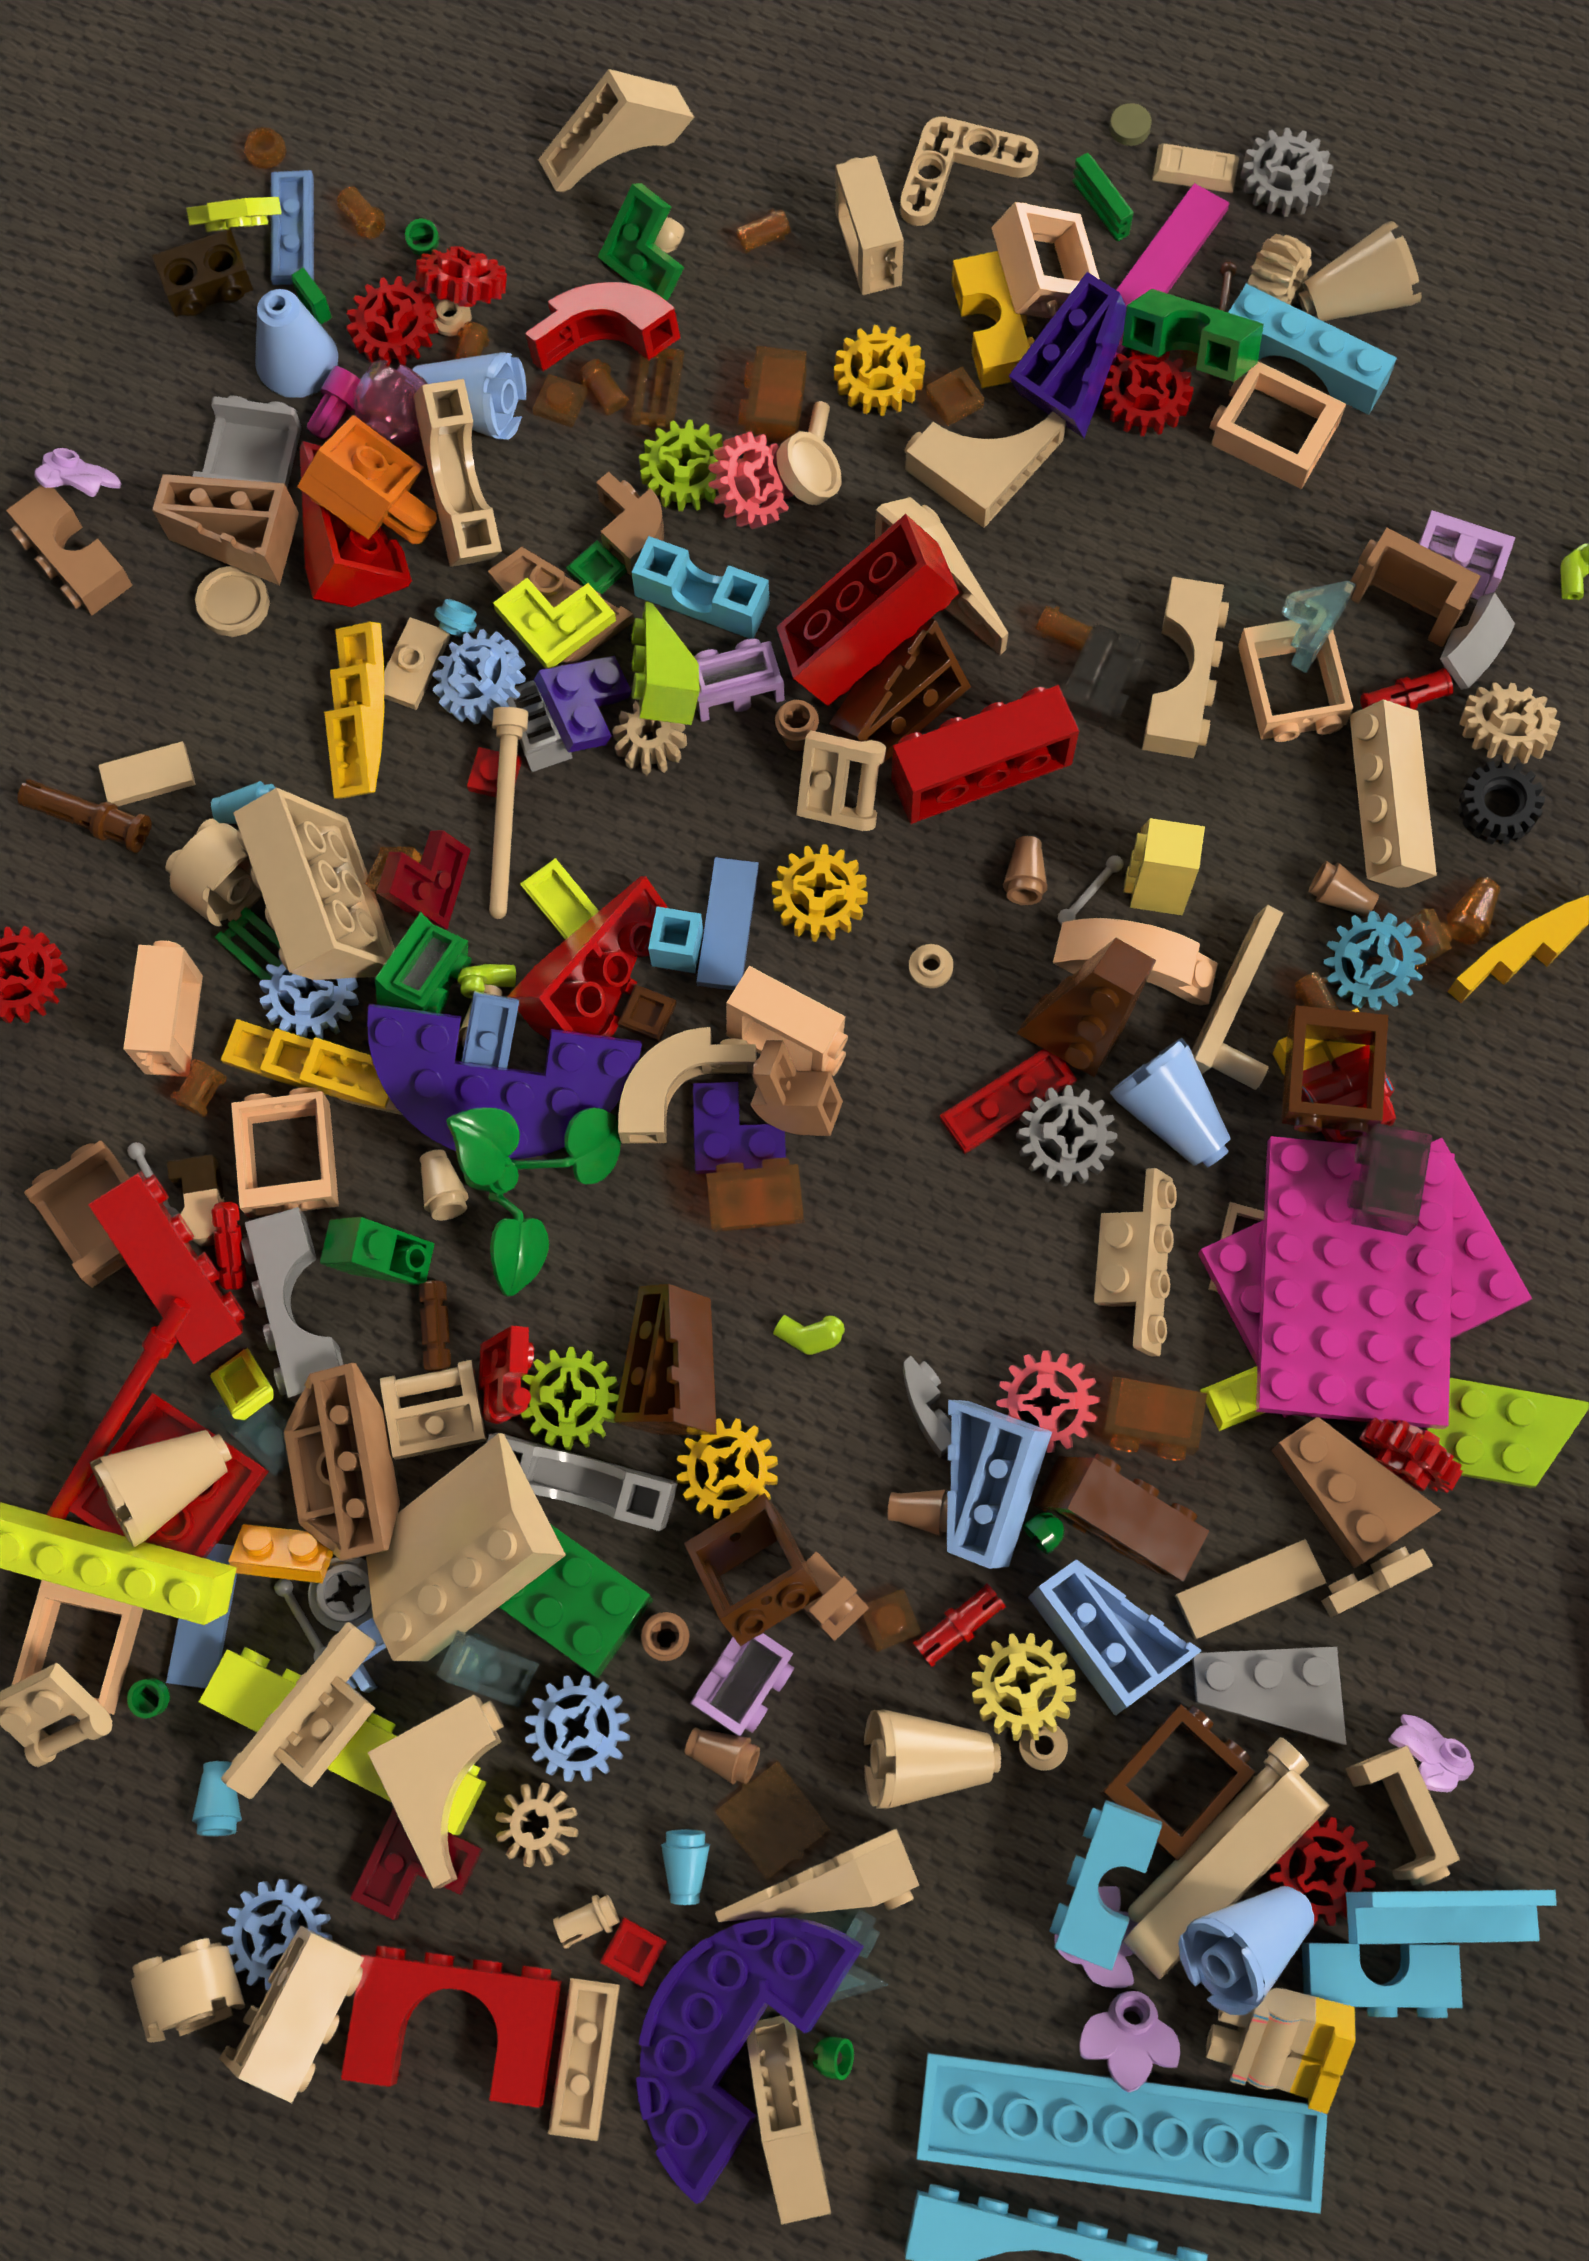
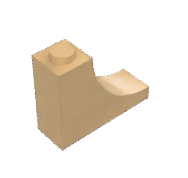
M608 69L538 160L555 190L564 192L571 189L595 167L616 155L640 147L666 146L673 143L694 116L676 86Z
M1052 412L1046 419L1027 431L997 439H979L962 436L932 422L923 433H915L905 447V470L985 528L1061 444L1064 438L1066 421Z
M475 1695L368 1752L433 1888H442L458 1879L451 1862L448 1846L449 1814L457 1789L478 1759L502 1742L497 1730L503 1728V1724L491 1701L483 1704L481 1699Z
M783 2016L759 2020L747 2038V2046L762 2144L781 2224L831 2214L796 2027Z

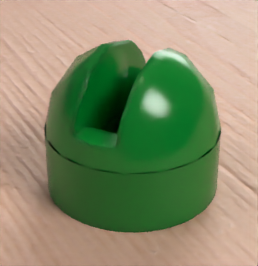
M416 219L407 226L405 239L413 253L421 256L423 253L430 255L432 250H436L439 244V235L436 226L431 221ZM433 238L432 242L413 244V241Z
M1042 1512L1037 1514L1023 1525L1025 1533L1031 1540L1035 1536L1040 1541L1036 1545L1046 1555L1053 1551L1064 1537L1063 1523L1052 1513Z
M146 1678L137 1681L131 1686L127 1695L129 1709L140 1718H151L161 1714L167 1708L170 1701L169 1688L165 1682L156 1678ZM145 1687L159 1697L158 1704L152 1697L143 1692Z
M825 2037L820 2040L813 2049V2052L818 2054V2060L812 2061L814 2068L819 2074L827 2078L845 2080L851 2072L854 2061L852 2042L849 2039L840 2037ZM840 2051L842 2054V2060L837 2065V2057Z

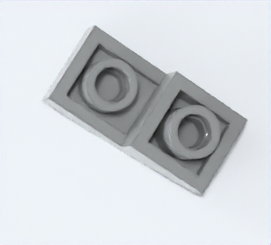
M1495 592L1479 597L1468 625L1452 629L1440 657L1444 668L1451 674L1461 690L1469 688L1490 666L1514 628L1515 622Z
M910 1356L903 1363L904 1384L908 1400L922 1433L939 1458H941L948 1452V1445H951V1421L940 1409L933 1413L929 1408L939 1400L941 1392L937 1386L941 1384V1381L925 1361L918 1365L913 1357Z

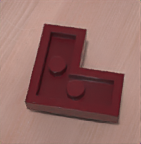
M444 830L430 831L421 863L403 852L388 853L377 894L415 918L422 912L432 924L447 930L471 849Z
M393 1808L350 1898L393 1920H397L417 1876L428 1879L395 1808ZM448 1832L449 1854L458 1879L443 1887L462 1895L483 1848Z

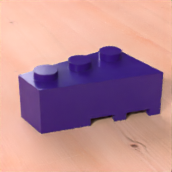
M1086 272L1009 375L1020 396L1048 415L1052 412L1056 413L1066 421L1067 428L1082 438H1085L1124 331L1127 307L1120 292L1089 272Z

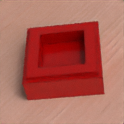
M624 1917L600 1963L643 1987L667 1941Z

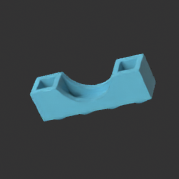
M1247 283L1228 312L1264 324L1258 360L1266 356L1275 355L1298 361L1321 378L1330 396L1368 415L1386 387L1397 359Z

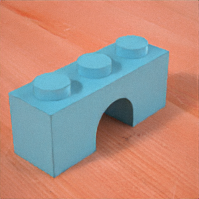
M648 536L631 572L636 597L749 639H754L770 604L769 581L767 579L729 565L724 576L711 575L702 571L691 562L688 550Z
M1107 1800L1102 1811L1092 1808L1083 1834L1084 1837L1092 1839L1086 1858L1075 1856L1066 1884L1075 1887L1069 1906L1059 1903L1049 1931L1058 1935L1055 1945L1056 1949L1112 1971L1129 1923V1917L1113 1911L1104 1904L1099 1894L1098 1884L1102 1876L1108 1870L1115 1867H1129L1146 1874L1162 1827L1161 1821Z
M1302 1943L1304 1994L1353 2007H1367V2016L1398 2017L1397 2007L1417 2008V2017L1448 2018L1447 2008H1462L1459 1945L1400 1944L1401 1965L1397 1975L1387 1983L1375 1984L1366 1977L1361 1968L1359 1944Z

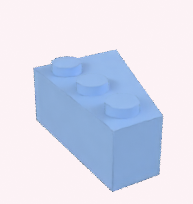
M948 1400V1415L952 1416L951 1445H948V1460H951V1491H947V1552L989 1569L1009 1567L1052 1431L970 1401Z
M1074 1560L1041 1584L1028 1598L1113 1714L1117 1715L1202 1652V1650L1191 1642L1186 1643L1164 1627V1623L1151 1614L1149 1616L1128 1601L1125 1598V1594L1081 1562Z

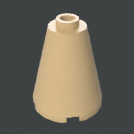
M1391 221L1382 225L1304 281V291L1298 293L1303 312L1311 316L1314 315L1315 318L1321 321H1327L1419 303L1422 298L1421 292L1413 295L1412 285L1418 283L1419 278L1404 236L1395 239L1391 232L1398 227L1397 224Z
M207 1430L99 1457L90 1462V1465L100 1488L105 1486L103 1490L117 1522L128 1541L135 1547L148 1539L227 1472L225 1462L231 1460L232 1457L220 1434L211 1437Z
M885 1709L871 1711L867 1719L864 1745L871 1744V1767L864 1765L865 1783L869 1801L872 1806H877L876 1809H889L989 1783L992 1780L993 1773H998L1000 1770V1747L998 1743L992 1742L991 1736L988 1733Z

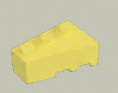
M1150 818L1141 827V833H1137L1135 847L1132 850L1130 865L1127 867L1124 883V893L1132 894L1130 908L1183 915L1199 871L1205 826Z

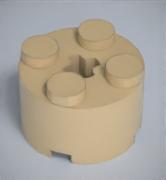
M215 819L206 820L199 827L197 834L189 840L183 849L172 853L166 862L165 869L170 873L172 892L215 926H222L220 921L226 919L229 921L237 920L241 916L240 912L245 907L250 909L262 897L261 891L257 888L251 877V869L253 867L248 853L238 840L237 830L229 824L219 823Z
M204 1938L182 1946L180 1948L181 1956L163 1962L162 1957H155L142 1961L132 1967L135 1977L131 1980V1985L147 2042L166 2040L163 2030L175 2027L180 2036L189 2034L233 2015L231 2007L239 2010L245 2007L227 1946H222L221 1943L211 1944L209 1938Z

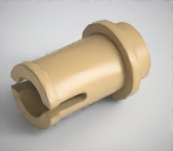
M596 1894L592 1896L591 1903L566 1915L554 1918L553 1923L561 1943H563V1947L567 1949L571 1945L602 1930H605L606 1933L612 1932V1926L619 1923V1917L610 1897L606 1895L599 1898Z

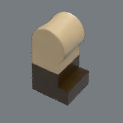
M212 1154L167 1161L169 1180L177 1188L183 1187L185 1207L181 1215L194 1234L192 1241L200 1246L215 1245L214 1231L217 1230L212 1223L211 1211L216 1203L224 1202L220 1163Z

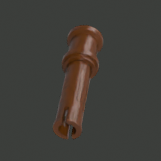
M26 779V783H22L18 792L19 805L90 830V833L96 839L105 841L108 838L126 845L129 851L134 853L141 851L151 830V818L147 815L138 814L134 816L118 810V806L111 802L92 803L61 790L45 786L32 779Z

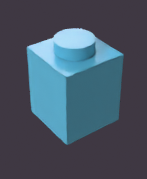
M663 907L656 908L648 947L653 967L690 973L696 972L703 937L701 914Z

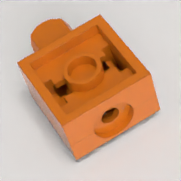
M354 415L317 451L297 486L314 503L325 507L344 521L351 530L360 533L368 540L384 523L408 542L420 544L425 541L429 530L433 528L437 520L436 512L409 492L424 467Z

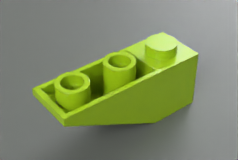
M645 602L642 619H634L631 643L636 644L633 651L632 671L639 672L635 673L632 699L639 700V718L692 725L700 691L699 663L653 603Z

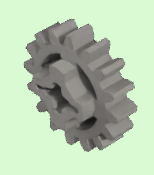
M1285 128L1283 136L1278 137L1273 130H1270L1266 142L1259 137L1255 139L1253 149H1247L1241 172V179L1246 180L1244 186L1245 194L1255 192L1253 200L1255 206L1265 202L1268 204L1267 213L1271 214L1278 207L1282 208L1283 216L1288 217L1291 208H1296L1302 215L1305 214L1308 203L1314 207L1319 205L1321 195L1327 194L1333 165L1327 164L1330 156L1329 151L1318 152L1321 142L1318 138L1309 143L1305 140L1306 131H1301L1298 137H1294L1290 128ZM1265 161L1264 168L1260 169V166ZM1310 176H1313L1312 181L1308 185H1305L1304 182L1308 181Z
M1067 1085L1062 1095L1058 1097L1056 1091L1053 1088H1049L1045 1093L1046 1102L1038 1097L1033 1098L1030 1106L1035 1113L1024 1111L1019 1119L1028 1126V1128L1019 1129L1016 1133V1138L1027 1141V1144L1021 1148L1019 1154L1020 1156L1031 1155L1034 1160L1028 1168L1031 1172L1040 1167L1046 1170L1044 1181L1047 1183L1056 1174L1060 1175L1062 1186H1067L1070 1183L1072 1175H1075L1080 1184H1083L1089 1179L1087 1169L1098 1175L1104 1169L1099 1158L1110 1160L1114 1154L1113 1150L1105 1146L1117 1139V1133L1107 1131L1106 1129L1114 1121V1116H1102L1099 1111L1105 1102L1099 1100L1093 1105L1089 1103L1090 1091L1087 1089L1079 1097L1073 1096L1072 1086ZM1057 1109L1056 1120L1053 1123L1044 1122L1043 1125L1039 1124L1041 1118L1047 1112ZM1078 1111L1084 1114L1090 1120L1091 1124H1087L1085 1120L1078 1114ZM1065 1123L1069 1134L1076 1136L1069 1147L1068 1144H1065V1137L1057 1135ZM1041 1147H1046L1056 1157V1161L1048 1157ZM1094 1147L1090 1157L1080 1163H1076L1078 1150Z

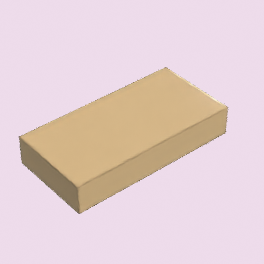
M183 741L98 765L107 802L114 803L117 806L196 785Z

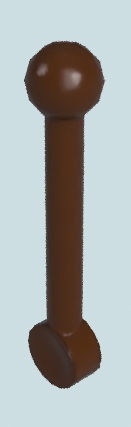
M1232 261L1224 262L1220 268L1223 283L1219 310L1227 312L1231 279L1237 271L1236 265Z

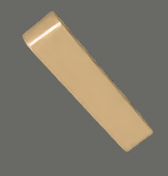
M1294 1769L1290 1770L1145 1916L1123 1942L1158 1979H1161L1180 1961L1178 1942L1180 1935L1186 1932L1187 1926L1197 1918L1236 1904L1322 1816L1330 1805Z

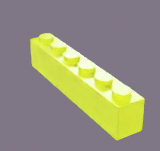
M0 1502L1 1569L201 1625H206L228 1613L237 1567L147 1542L133 1547L132 1543L125 1536Z
M244 1647L241 1655L227 1649L199 1703L258 1732L267 1717L279 1707L302 1675L286 1668L283 1676L278 1675L266 1668L270 1659L247 1647ZM372 1712L327 1769L391 1802L368 1752L397 1737V1735L392 1733L396 1724ZM473 1765L463 1778L452 1802L448 1832L453 1835L460 1836L487 1783L477 1777L481 1768Z

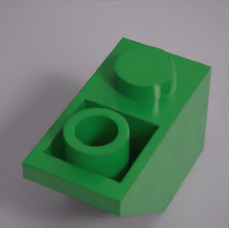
M363 1217L330 1219L319 1264L352 1275L420 1286V1284L427 1281L435 1243Z

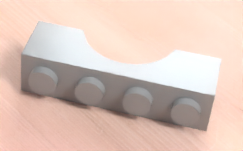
M299 1207L245 1222L248 1237L241 1240L245 1258L249 1265L255 1264L259 1279L252 1282L256 1302L259 1308L266 1307L269 1323L263 1325L265 1340L270 1351H277L280 1367L274 1369L275 1381L280 1394H287L288 1398L295 1404L306 1388L304 1385L310 1373L344 1365L339 1345L332 1337L317 1336L304 1331L297 1325L292 1314L291 1294L294 1284L302 1271L317 1259L306 1216Z
M498 1433L489 1434L487 1442ZM504 1434L535 1495L587 1507L614 1519L661 1531L666 1528L678 1485L677 1481Z

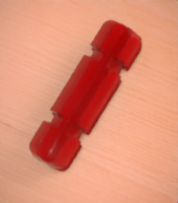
M218 1202L212 1208L211 1215L213 1226L217 1230L214 1231L217 1265L221 1267V1271H218L220 1274L219 1283L225 1290H237L243 1288L244 1282L247 1280L246 1269L242 1264L244 1251L241 1242V1226L237 1224V1221L240 1220L239 1207L235 1202Z

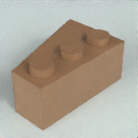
M162 475L152 511L170 541L280 586L299 512L285 483Z
M1316 1417L1280 1441L1271 1450L1354 1568L1363 1564L1441 1511L1439 1507L1319 1417Z

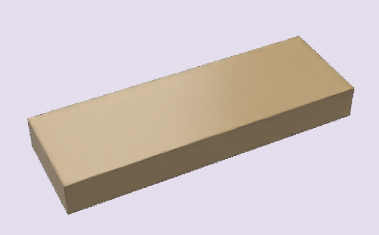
M1304 1539L1180 1592L1175 1597L1196 1640L1324 1585L1326 1581L1307 1540Z
M570 1978L548 2134L594 2141L599 2139L620 1988L619 1984Z

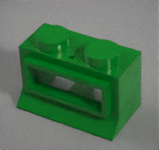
M420 912L375 978L377 1005L441 1013L449 998L448 990L454 981L458 980L460 971L471 965L472 959L468 956V940L432 924Z

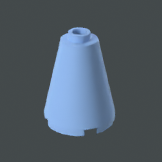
M276 289L269 291L260 299L257 306L255 365L261 381L268 388L284 397L302 398L319 392L333 367L338 366V351L333 339L292 292Z
M500 352L417 365L406 376L404 392L414 407L412 396L422 385L464 379L473 418L472 430L495 439L509 440L516 434L522 416L513 417L518 400H526V378L522 362L519 358L511 357L512 354Z
M1183 1038L1166 1047L1158 1056L1143 1064L1110 1091V1094L1121 1106L1193 1166L1203 1162L1208 1168L1229 1152L1225 1144L1231 1138L1193 1054Z
M1281 1886L1193 1920L1187 1926L1186 1932L1180 1935L1178 1942L1180 1960L1188 1978L1194 1986L1201 1982L1212 1994L1207 2001L1214 2007L1230 2015H1246L1261 2004L1312 1929L1314 1914L1311 1903L1303 1893L1288 1886Z

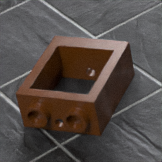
M1295 1006L1288 1019L1281 1124L1294 1125V1130L1304 1133L1320 1132L1322 1128L1340 1130L1342 1136L1351 1138L1366 1137L1368 1133L1373 1134L1383 1118L1388 1015ZM1305 1039L1370 1045L1366 1108L1301 1101Z
M765 1493L684 1543L720 1621L740 1647L823 1595L787 1524ZM733 1533H738L736 1536L730 1537ZM778 1540L792 1568L733 1604L720 1576Z
M1182 1704L1176 1706L1100 1792L1105 1799L1112 1803L1161 1821L1162 1827L1156 1846L1172 1861H1179L1255 1773L1247 1765L1251 1759L1250 1756L1231 1739L1223 1743L1210 1731L1214 1725L1213 1722L1193 1705L1188 1710ZM1179 1725L1233 1773L1230 1779L1181 1835L1175 1832L1126 1786Z

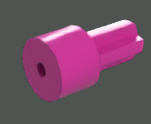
M334 366L320 389L324 397L309 420L307 429L316 437L327 440L345 410L353 411L367 387L365 383L344 368Z

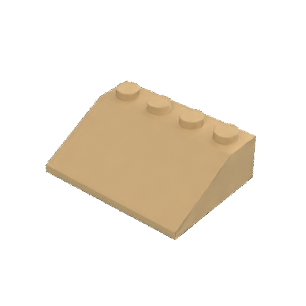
M279 788L271 790L233 812L239 828L237 830L238 840L248 853L253 867L251 869V877L262 893L267 907L265 909V917L272 929L275 930L281 947L279 949V956L286 969L290 973L312 980L376 977L395 950L347 817Z
M498 1433L397 1513L389 1549L366 1556L373 1620L393 1661H429L566 1556L504 1434Z

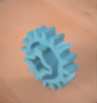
M1370 911L1368 922L1365 923L1354 915L1351 917L1352 929L1348 931L1341 926L1337 928L1339 935L1342 937L1340 942L1328 941L1327 946L1335 951V957L1325 959L1324 964L1336 971L1327 977L1328 982L1331 984L1342 983L1337 994L1343 999L1353 995L1352 1004L1358 1008H1362L1367 999L1370 1007L1375 1011L1380 1010L1383 999L1395 1007L1398 1005L1397 993L1401 991L1408 996L1413 994L1412 989L1408 986L1410 979L1421 981L1423 978L1420 973L1414 970L1415 965L1426 962V957L1414 952L1423 943L1417 936L1407 938L1413 928L1406 922L1396 927L1397 917L1391 913H1388L1383 922H1381L1379 914L1375 911ZM1371 934L1368 939L1355 944L1363 936ZM1395 938L1401 945L1403 961L1398 960L1393 951L1396 945L1394 942ZM1379 955L1383 958L1380 965L1373 964L1369 966L1367 964L1369 957H1377ZM1347 961L1352 962L1356 970L1353 977L1355 983H1353L1348 974ZM1395 978L1390 984L1379 988L1380 983Z

